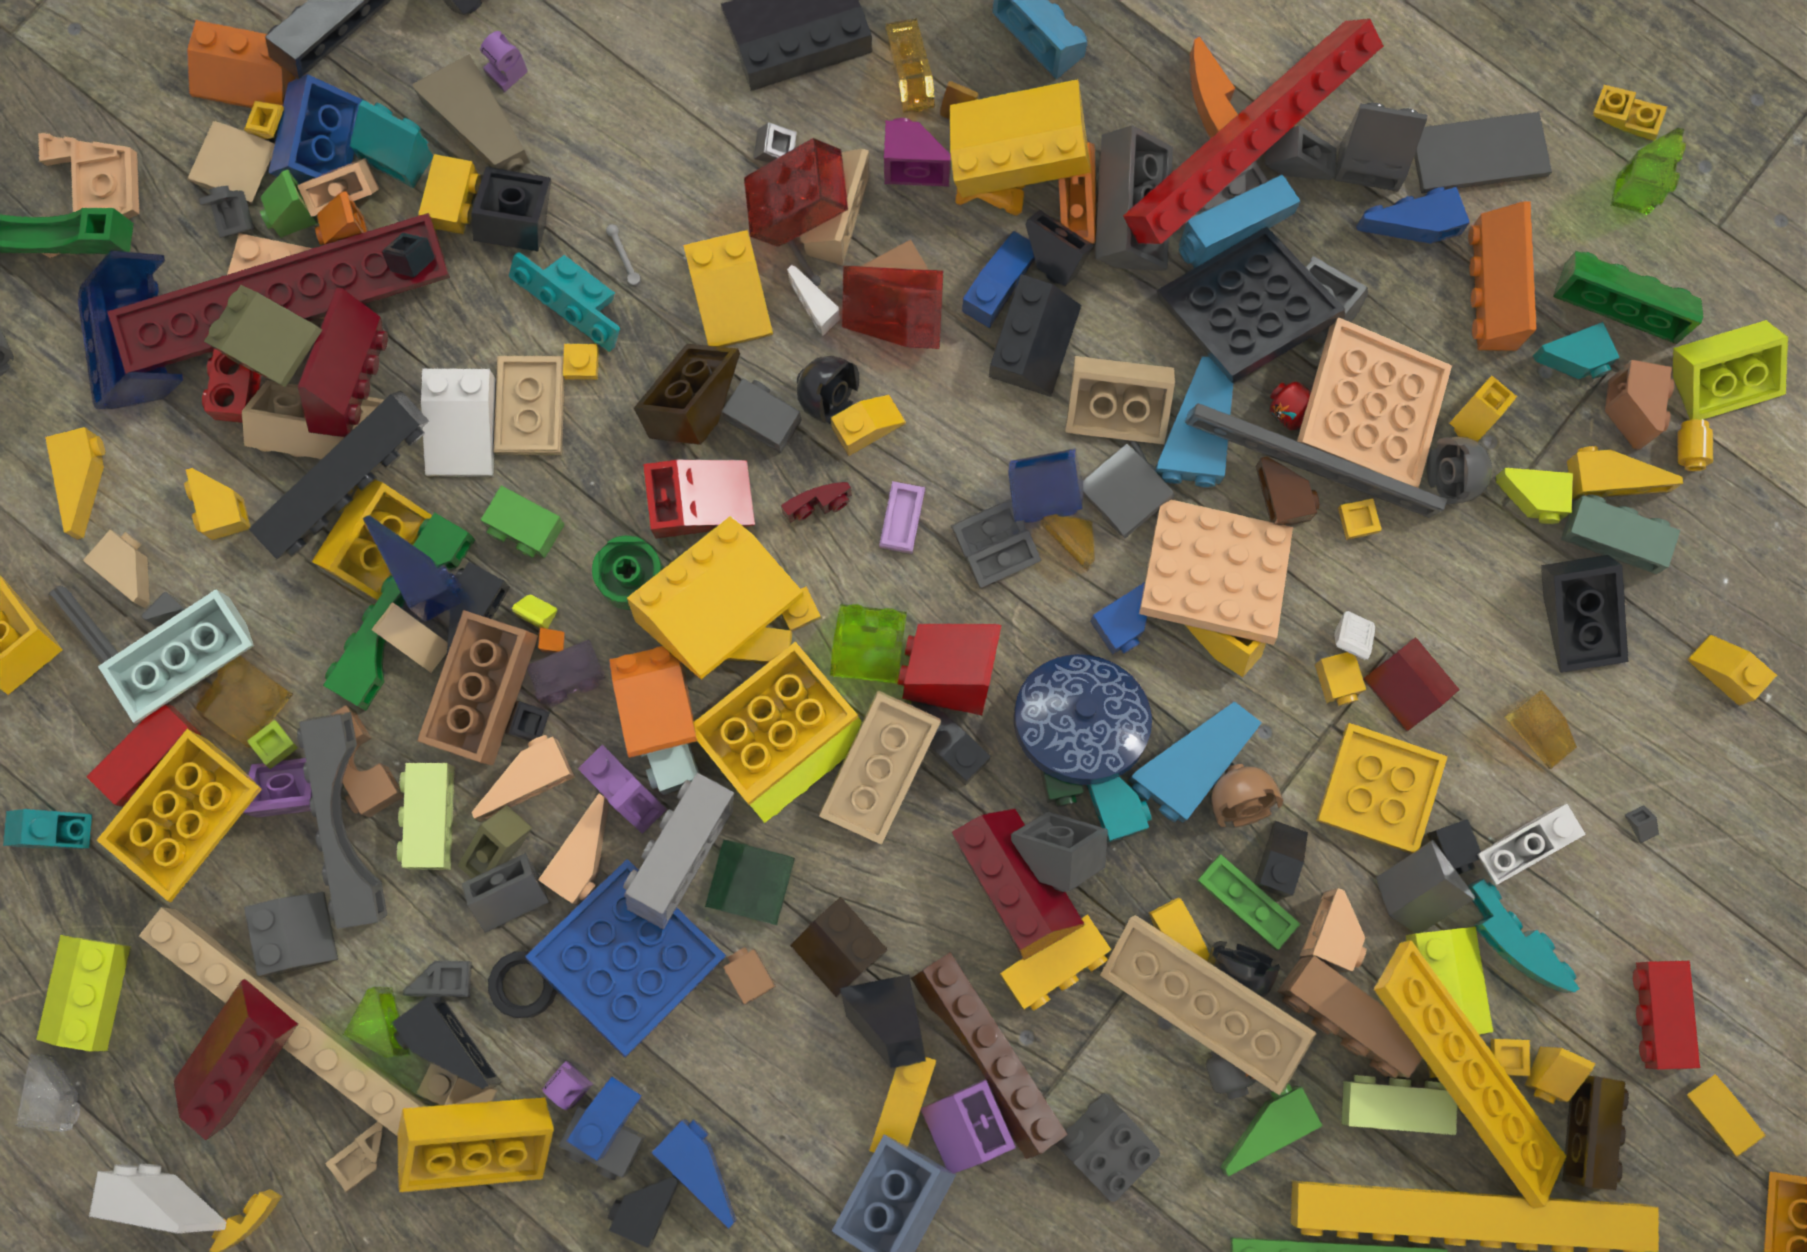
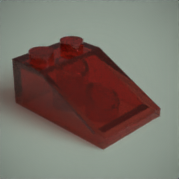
M843 266L842 328L907 348L940 349L944 271Z

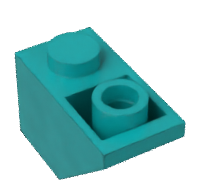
M32 809L6 811L3 846L89 849L92 814Z

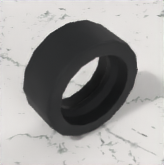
M529 951L512 952L502 957L493 966L488 978V994L493 1005L502 1014L513 1018H532L543 1013L553 1003L557 990L542 976L543 990L535 1002L519 1006L511 1003L506 998L503 991L504 977L512 967L518 964L531 965L525 959Z

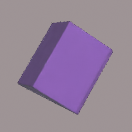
M306 758L284 760L272 769H269L264 763L251 764L248 776L262 790L243 814L258 818L311 811L310 798L312 797L310 783H307L303 771Z

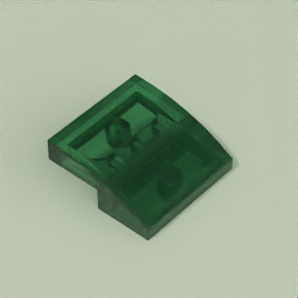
M723 839L705 907L777 925L795 858Z

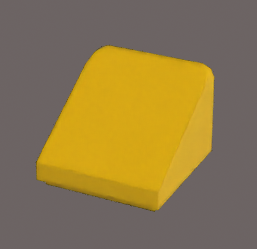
M255 101L244 130L263 139L274 137L284 107L282 105Z

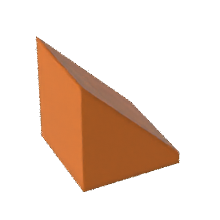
M540 627L539 650L547 653H563L565 632Z

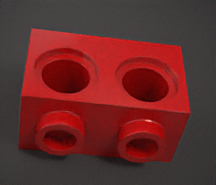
M214 348L213 357H210L207 362L209 383L208 389L203 391L202 406L204 411L214 420L243 423L242 410L260 389L261 375L240 364L234 374L228 375L229 368L238 363ZM234 395V401L229 406L223 407L224 400L228 396Z

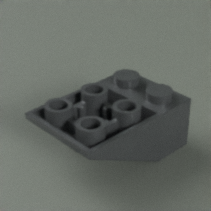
M1361 103L1340 143L1334 181L1399 192L1407 178L1428 115L1420 114L1410 108L1397 110L1385 108L1380 103Z

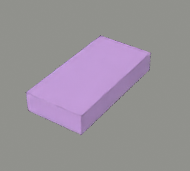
M892 481L879 548L909 554L913 553L925 487Z

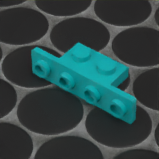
M520 252L513 256L509 277L517 285L523 287L544 305L551 308L568 323L575 326L610 352L615 348L620 327L600 312L613 301L614 291L565 255L544 270Z

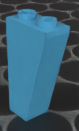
M1283 175L1278 176L1189 219L1179 243V252L1187 264L1191 263L1196 268L1266 226L1271 228L1295 214L1300 199Z
M1202 356L1155 467V472L1165 483L1178 484L1182 480L1195 481L1196 486L1208 488L1214 487L1215 484H1220L1225 476L1228 440L1185 423L1188 412L1197 403L1228 415L1231 414L1233 383L1210 357Z
M1234 701L1138 769L1128 781L1133 784L1132 789L1139 797L1146 801L1151 798L1161 806L1159 808L1160 813L1174 823L1177 819L1183 823L1190 817L1262 722Z

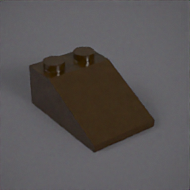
M686 343L634 407L649 439L701 445L719 422L739 360L740 351L738 348Z

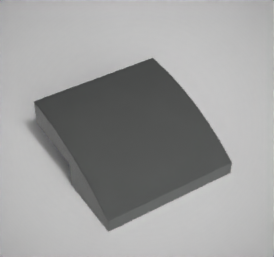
M1128 444L1124 445L1077 485L1079 493L1101 512L1103 519L1125 539L1154 515L1161 505L1175 497L1174 492L1164 480Z
M1013 499L1006 500L950 525L980 588L1042 561Z

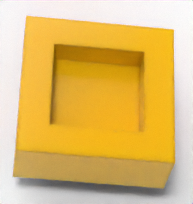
M564 344V379L598 380V345Z
M1373 498L1339 506L1338 511L1346 540L1377 534L1382 530Z
M807 586L801 588L804 596L782 613L789 630L792 632L821 619Z
M1491 1039V1052L1508 1075L1530 1076V1040Z

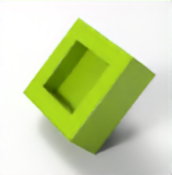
M273 720L247 740L269 769H272L298 749L276 720Z

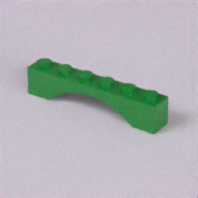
M81 208L73 213L53 217H21L0 214V253L130 254L134 223L114 208Z
M435 512L430 519H425L420 525L417 533L419 537L414 545L406 548L399 560L401 565L394 576L390 575L384 581L381 587L382 594L378 601L366 609L362 617L363 624L357 633L354 632L348 637L344 644L345 652L338 662L332 663L325 674L326 681L323 684L324 687L367 711L385 682L383 659L386 640L372 631V628L392 602L402 608L410 596L425 583L445 572L458 568L475 541L469 532Z

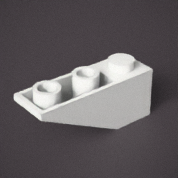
M1568 804L1553 808L1523 825L1477 855L1494 884L1498 885L1586 834Z

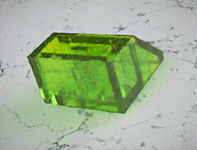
M1677 127L1636 152L1616 176L1610 206L1649 215L1657 205L1663 204L1668 193L1674 192L1679 182L1680 174L1676 172L1677 163L1681 161L1686 148V143L1682 142L1683 128Z
M840 604L832 645L830 676L898 684L907 612L897 611L893 608L879 609L863 607L859 604Z

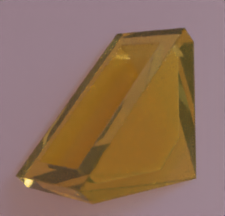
M1047 512L1042 517L1040 525L1088 571L1095 561L1092 521Z

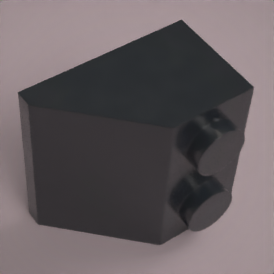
M486 167L471 212L473 241L538 252L545 231L551 177Z

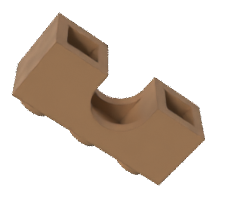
M345 705L332 713L351 712L357 747L349 759L342 783L349 793L345 796V799L355 814L360 812L361 815L370 818L403 798L404 793L400 791V786L389 767L379 763L367 771H359L354 763L356 750L360 745L372 738L357 712Z

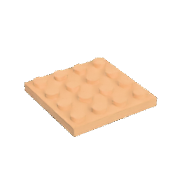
M1337 318L1328 330L1297 441L1419 488L1452 365L1342 318Z
M1171 499L1161 505L1158 510L1139 614L1274 645L1278 636L1293 527L1274 525L1273 522Z

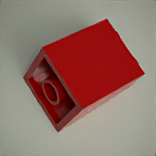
M918 624L915 636L909 635L906 644L905 655L910 656L909 665H902L899 674L898 685L904 686L902 699L982 716L1002 625Z

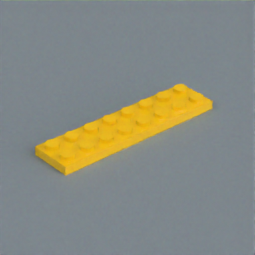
M1412 940L1399 943L1374 991L1532 1208L1545 1207L1566 1155Z

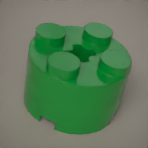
M625 535L611 539L597 552L592 564V576L597 588L610 604L623 610H631L627 597L663 570L664 567L656 551L648 543L639 537ZM632 567L635 573L631 574L629 579H625L623 574H627L628 568Z

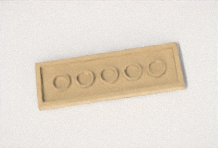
M1136 915L1129 919L1100 976L1278 1095L1285 1090L1317 1034Z

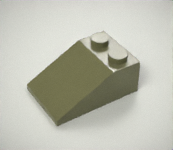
M240 285L238 290L229 297L227 307L220 318L211 325L209 334L204 342L234 362L286 387L322 329L258 292Z

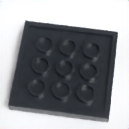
M1267 226L1157 290L1158 299L1232 383L1242 379L1333 325L1337 318L1343 319L1345 317V308Z

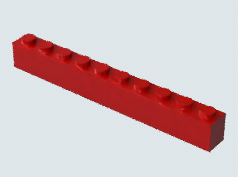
M1371 19L1344 21L1125 213L1123 218L1137 242L1162 244L1382 49L1384 45Z

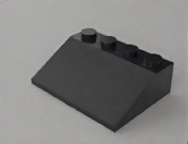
M731 0L721 3L723 14L751 91L872 53V34L859 0Z

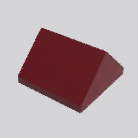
M1416 637L1363 678L1406 732L1444 705L1460 690Z

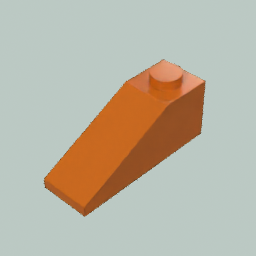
M1087 142L1091 173L1058 179L1062 225L1088 242L1096 243L1095 144Z

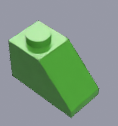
M289 170L281 172L260 197L265 208L260 210L262 219L268 229L273 228L280 237L318 224L315 216L311 217L297 185L299 184Z

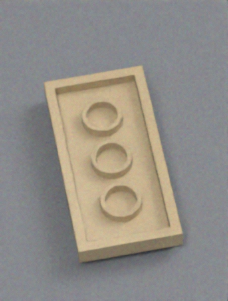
M877 690L823 803L819 817L882 845L941 720Z

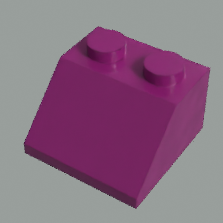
M896 118L893 121L886 120L884 184L949 187L951 154L919 122H912L908 118Z

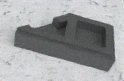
M434 961L410 986L403 990V996L470 997L472 961Z

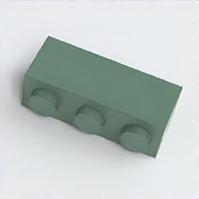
M1583 495L1572 504V513L1568 516L1561 540L1602 555H1609L1615 560L1658 574L1669 568L1681 530L1670 527L1671 524L1666 520L1659 518L1648 519L1640 516L1638 511L1625 506L1615 507L1607 504L1606 500L1602 497Z

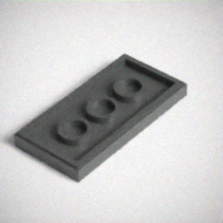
M1540 112L1424 127L1414 155L1421 193H1428L1439 187H1444L1445 190L1454 187L1458 189L1548 177L1552 173Z

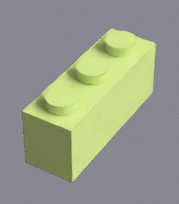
M406 763L405 772H401L400 791L404 793V806L399 808L398 823L400 827H403V840L399 841L397 845V859L399 862H402V868L409 870H451L454 766L448 763Z
M1354 1075V1082L1343 1081L1342 1124L1355 1127L1456 1135L1457 1104L1440 1082L1425 1081L1424 1088L1411 1087V1080L1389 1078V1085L1376 1084V1077Z

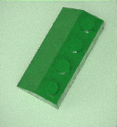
M1575 251L1565 262L1553 294L1554 298L1674 344H1678L1698 327L1704 317L1702 299L1693 296L1689 290L1664 285L1655 277L1641 276L1630 272L1624 265L1609 264L1599 260L1596 255L1589 252Z

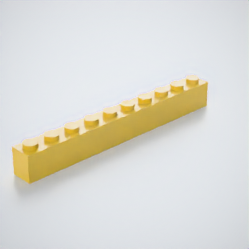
M1292 1181L1291 1225L1301 1228L1302 1235L1323 1236V1230L1337 1231V1237L1358 1238L1359 1232L1372 1233V1239L1394 1241L1395 1234L1408 1235V1241L1415 1243H1430V1237L1444 1238V1244L1466 1246V1239L1480 1240V1246L1502 1248V1242H1514L1516 1249L1532 1251L1538 1250V1244L1551 1245V1251L1574 1252V1247H1587V1252H1610V1249L1623 1250V1252H1659V1207L1647 1204L1548 1198L1545 1207L1532 1208L1524 1196Z

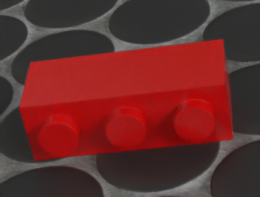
M165 704L145 717L86 777L114 805L124 807L187 729L198 735H201V733L174 706Z
M1690 960L1636 962V969L1633 971V985L1639 994L1636 1019L1638 1025L1642 1027L1643 1041H1640L1639 1054L1641 1060L1645 1062V1069L1700 1068Z

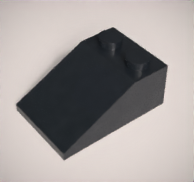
M1609 555L1541 565L1543 598L1559 671L1562 673L1629 662L1622 564Z
M427 996L392 1022L397 1030L393 1033L394 1037L404 1050L410 1049L416 1055L481 1089L497 1087L502 1083L443 997Z

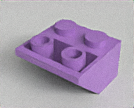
M985 1079L921 1108L945 1167L952 1173L979 1165L1016 1148Z

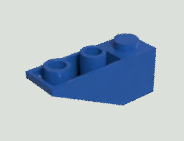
M1439 187L1429 191L1424 197L1414 199L1413 196H1408L1398 200L1393 206L1383 208L1382 205L1367 209L1357 224V229L1362 232L1431 244L1462 235L1470 221L1457 187L1447 190L1444 187Z

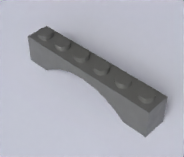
M351 712L314 717L300 721L297 739L299 746L304 749L306 757L303 771L307 783H310L312 790L310 810L313 817L317 818L319 831L316 833V843L319 851H323L325 865L322 868V876L325 885H329L331 899L328 904L330 917L332 920H335L337 929L378 923L387 916L382 882L367 869L356 855L347 837L342 819L341 791L343 777L349 759L357 747Z

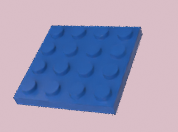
M628 859L525 956V959L624 1058L726 957L678 908H676L664 929L627 910L626 897L624 896L626 890L623 886L633 869L639 871Z

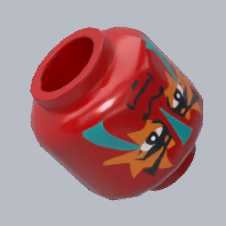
M1293 381L1287 385L1281 383L1270 395V398L1273 400L1270 405L1271 415L1288 430L1301 429L1311 391L1299 381Z

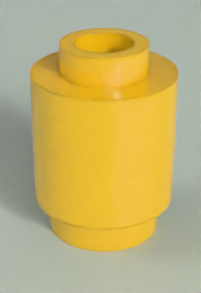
M1696 419L1682 422L1681 429L1677 432L1678 464L1685 466L1687 471L1705 470L1707 465L1713 463V430L1709 428V422L1706 420Z

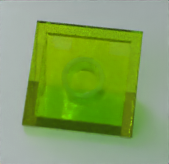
M374 986L368 988L343 1035L385 1058L411 1055L410 1050H404L393 1034L397 1030L392 1022L400 1017L392 987Z

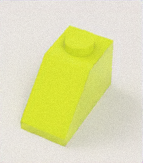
M1504 468L1496 475L1497 485L1528 518H1539V522L1544 524H1556L1572 513L1573 473Z

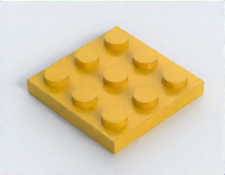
M1348 723L1340 742L1316 821L1412 854L1420 849L1448 756Z

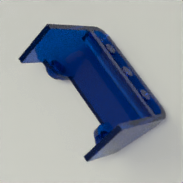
M110 251L79 288L78 306L92 402L96 409L112 410L162 400L183 381L182 374L167 373L165 367H158L145 373L128 372L126 374L108 315V311L158 296V283L154 280L153 274L165 262L164 255Z

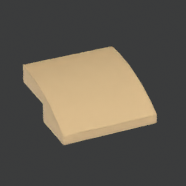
M213 121L187 180L208 190L220 186H229L230 190L244 191L247 204L251 206L272 160L275 144L235 127Z

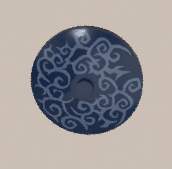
M1081 654L1058 657L1035 669L1020 688L1013 715L1017 740L1030 761L1043 772L1056 779L1080 785L1104 783L1130 770L1142 756L1152 728V714L1149 701L1135 678L1122 667L1109 660Z

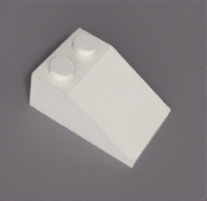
M422 369L421 411L429 420L423 427L425 432L423 444L426 476L493 477L496 378L490 369Z
M139 1164L137 1170L136 1166L115 1165L114 1171L97 1172L90 1217L173 1233L225 1230L227 1222L176 1175L161 1172L162 1166Z

